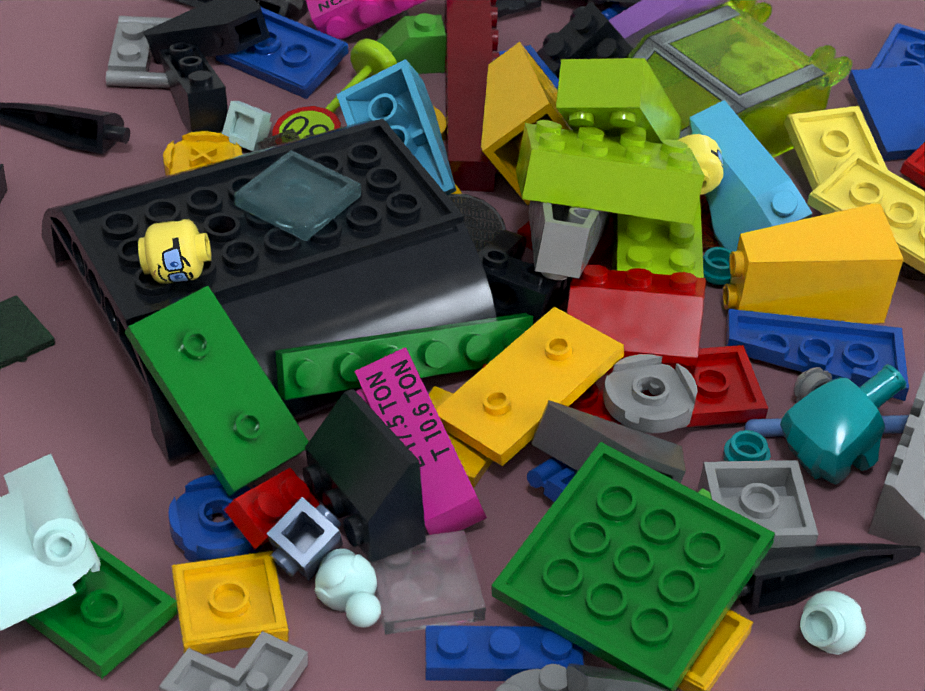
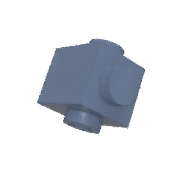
M301 497L267 533L270 543L275 550L271 554V558L290 576L293 577L299 571L309 581L317 573L322 558L330 551L339 549L343 545L340 530L338 529L341 523L321 504L314 508L307 500Z

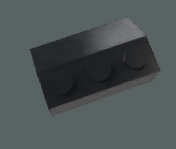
M354 389L345 391L305 446L307 467L303 468V479L312 495L317 494L323 501L324 507L339 520L344 527L350 544L353 547L359 546L370 561L375 562L426 543L420 462Z

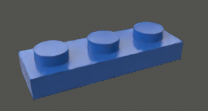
M426 625L425 628L426 681H506L520 672L542 669L549 664H559L565 668L568 667L569 663L584 665L582 648L546 627Z

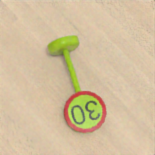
M367 38L359 40L352 48L350 54V61L357 75L342 91L397 64L392 53L383 44ZM337 96L325 108L317 106L299 107L288 111L278 118L272 132L274 144L279 145L341 128V122L336 114H334L340 107Z

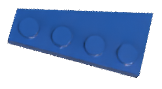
M736 309L728 310L726 346L744 345L746 353L750 358L800 372L820 367L823 371H828L832 375V379L846 377L858 387L881 371L886 364H890L900 372L907 386L892 398L902 401L906 400L909 384L902 328Z

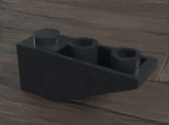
M212 0L143 31L156 64H161L159 50L168 49L172 44L179 42L196 44L204 57L237 53L270 38L262 10L255 0Z
M179 42L172 44L168 49L159 50V57L178 111L189 133L223 131L228 113L226 87L197 45Z

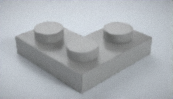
M263 631L234 669L188 648L159 685V691H290L308 665V652Z

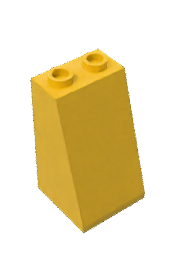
M518 42L488 64L481 149L521 197L516 167L525 123L536 124L538 120H549L561 124L562 129L572 130V128L556 109L558 90L521 42ZM523 199L527 205L530 204V200Z
M881 204L865 205L740 233L737 251H732L730 254L729 269L731 279L730 284H724L723 287L724 308L863 324L884 323L902 266L903 257Z

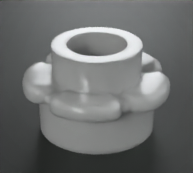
M820 367L811 368L800 374L794 386V395L797 397L796 402H799L809 393L832 380V375L828 371H823Z

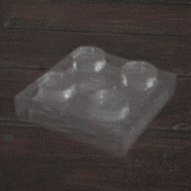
M464 530L426 535V543L375 562H371L367 557L377 577L375 595L380 602V617L385 635L425 629L426 625L450 626L485 621L486 606Z

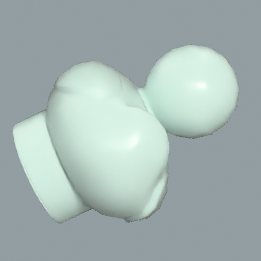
M341 548L330 551L322 558L315 578L316 596L331 609L341 612L346 611V617L353 625L357 627L373 625L381 614L380 602L374 595L377 587V577L374 568L363 556L355 555L351 550Z
M836 591L819 592L810 598L803 608L800 627L804 638L810 644L817 646L827 653L838 655L850 651L865 636L866 623L861 613V607L854 599Z

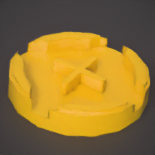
M210 131L187 133L182 136V141L174 144L173 140L167 145L163 153L165 175L175 174L243 155L242 149L237 142L234 145L229 142L228 136Z

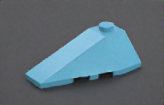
M406 59L336 94L347 126L362 121L384 119L446 195L457 191L437 117L424 81Z
M725 100L689 117L691 133L709 136L716 141L721 149L723 178L713 191L705 194L710 209L713 234L720 247L737 251L740 233L812 217L811 209L791 178Z

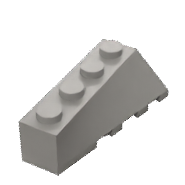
M925 372L887 474L868 532L900 545L919 546L923 553H925Z

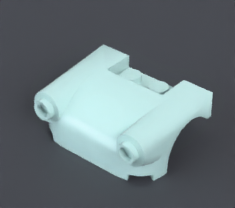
M51 454L4 475L9 494L0 496V631L76 593L73 586L74 582L85 575L90 569L92 573L100 571L101 562L68 494L67 486Z

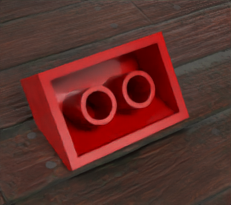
M587 265L579 278H572L567 314L623 344V358L638 354H653L661 356L664 363L697 365L703 325L706 278H699L688 272L664 275L652 274L649 270L642 268L617 271L608 270L601 265Z

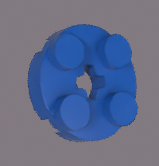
M212 474L191 481L185 485V493L177 501L175 497L173 498L168 513L170 533L173 541L184 551V556L189 562L258 553L262 549L263 545L254 549L224 511L235 498L251 490V488L246 486L229 496L216 475ZM215 513H222L224 518H228V520L223 522L211 521Z

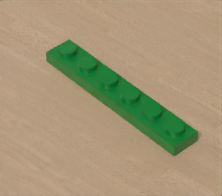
M522 313L275 350L278 393L281 398L287 400L361 388L362 386L355 373L356 370L405 347L420 378L482 368L483 364H488L533 325V316Z

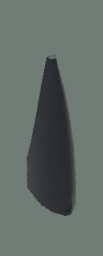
M0 102L1 124L69 148L103 154L110 150L116 142L128 143L130 139V129L124 127V120L117 113L56 104Z
M882 543L815 544V546L770 548L737 598L741 600L750 615L793 606L823 590L920 556L921 547Z

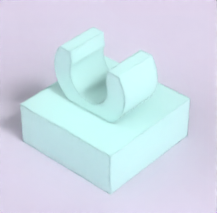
M231 101L222 134L229 137V142L233 144L237 142L239 146L253 152L261 150L264 138H268L271 128V113L240 101Z

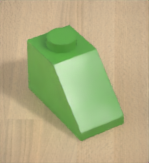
M422 13L417 16H404L377 40V42L383 44L392 53L397 63L406 59L418 74L444 73L447 35L441 15Z

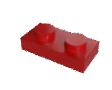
M289 467L235 498L224 511L253 548L256 549L269 541L267 533L301 497L307 500L314 508L320 503L309 491L306 483Z

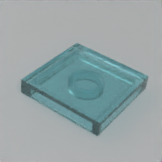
M290 150L235 192V206L307 241L361 196V184Z

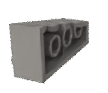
M530 200L528 213L535 271L541 272L543 276L553 280H565L567 277L579 278L609 225L611 212Z

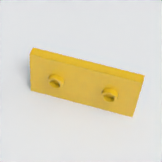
M554 306L439 405L436 411L447 432L503 466L532 440L548 400L569 407L624 357V345Z

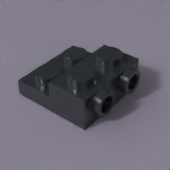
M592 2L586 7L576 8L570 15V22L559 32L547 35L543 41V47L537 52L558 78L560 75L561 59L632 58L636 53L633 47Z

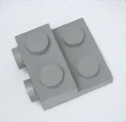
M798 460L703 463L698 485L699 491L704 488L711 493L713 501L775 532L771 548L815 546L818 531Z

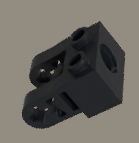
M503 230L478 253L491 290L496 316L502 317L526 313L533 316V324H535L554 306L558 308L569 296L573 277H567L565 280H553L543 276L541 272H536L534 263L522 261L526 249V237Z

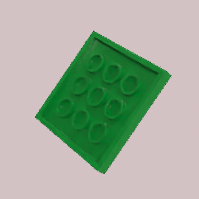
M600 442L491 585V595L617 669L626 671L667 690L676 691L773 545L775 532Z

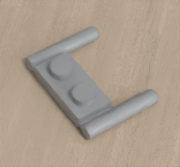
M119 16L109 58L108 71L106 72L107 86L170 88L165 73L148 72L152 53L143 31L172 18Z

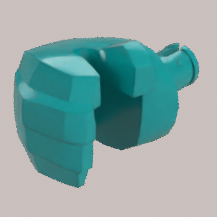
M886 364L881 371L860 387L846 377H838L828 381L797 402L782 417L780 426L787 440L788 448L797 457L801 466L814 479L824 478L835 485L842 482L849 475L852 464L860 471L871 468L879 460L880 443L885 430V424L878 408L907 387L905 379L896 368Z

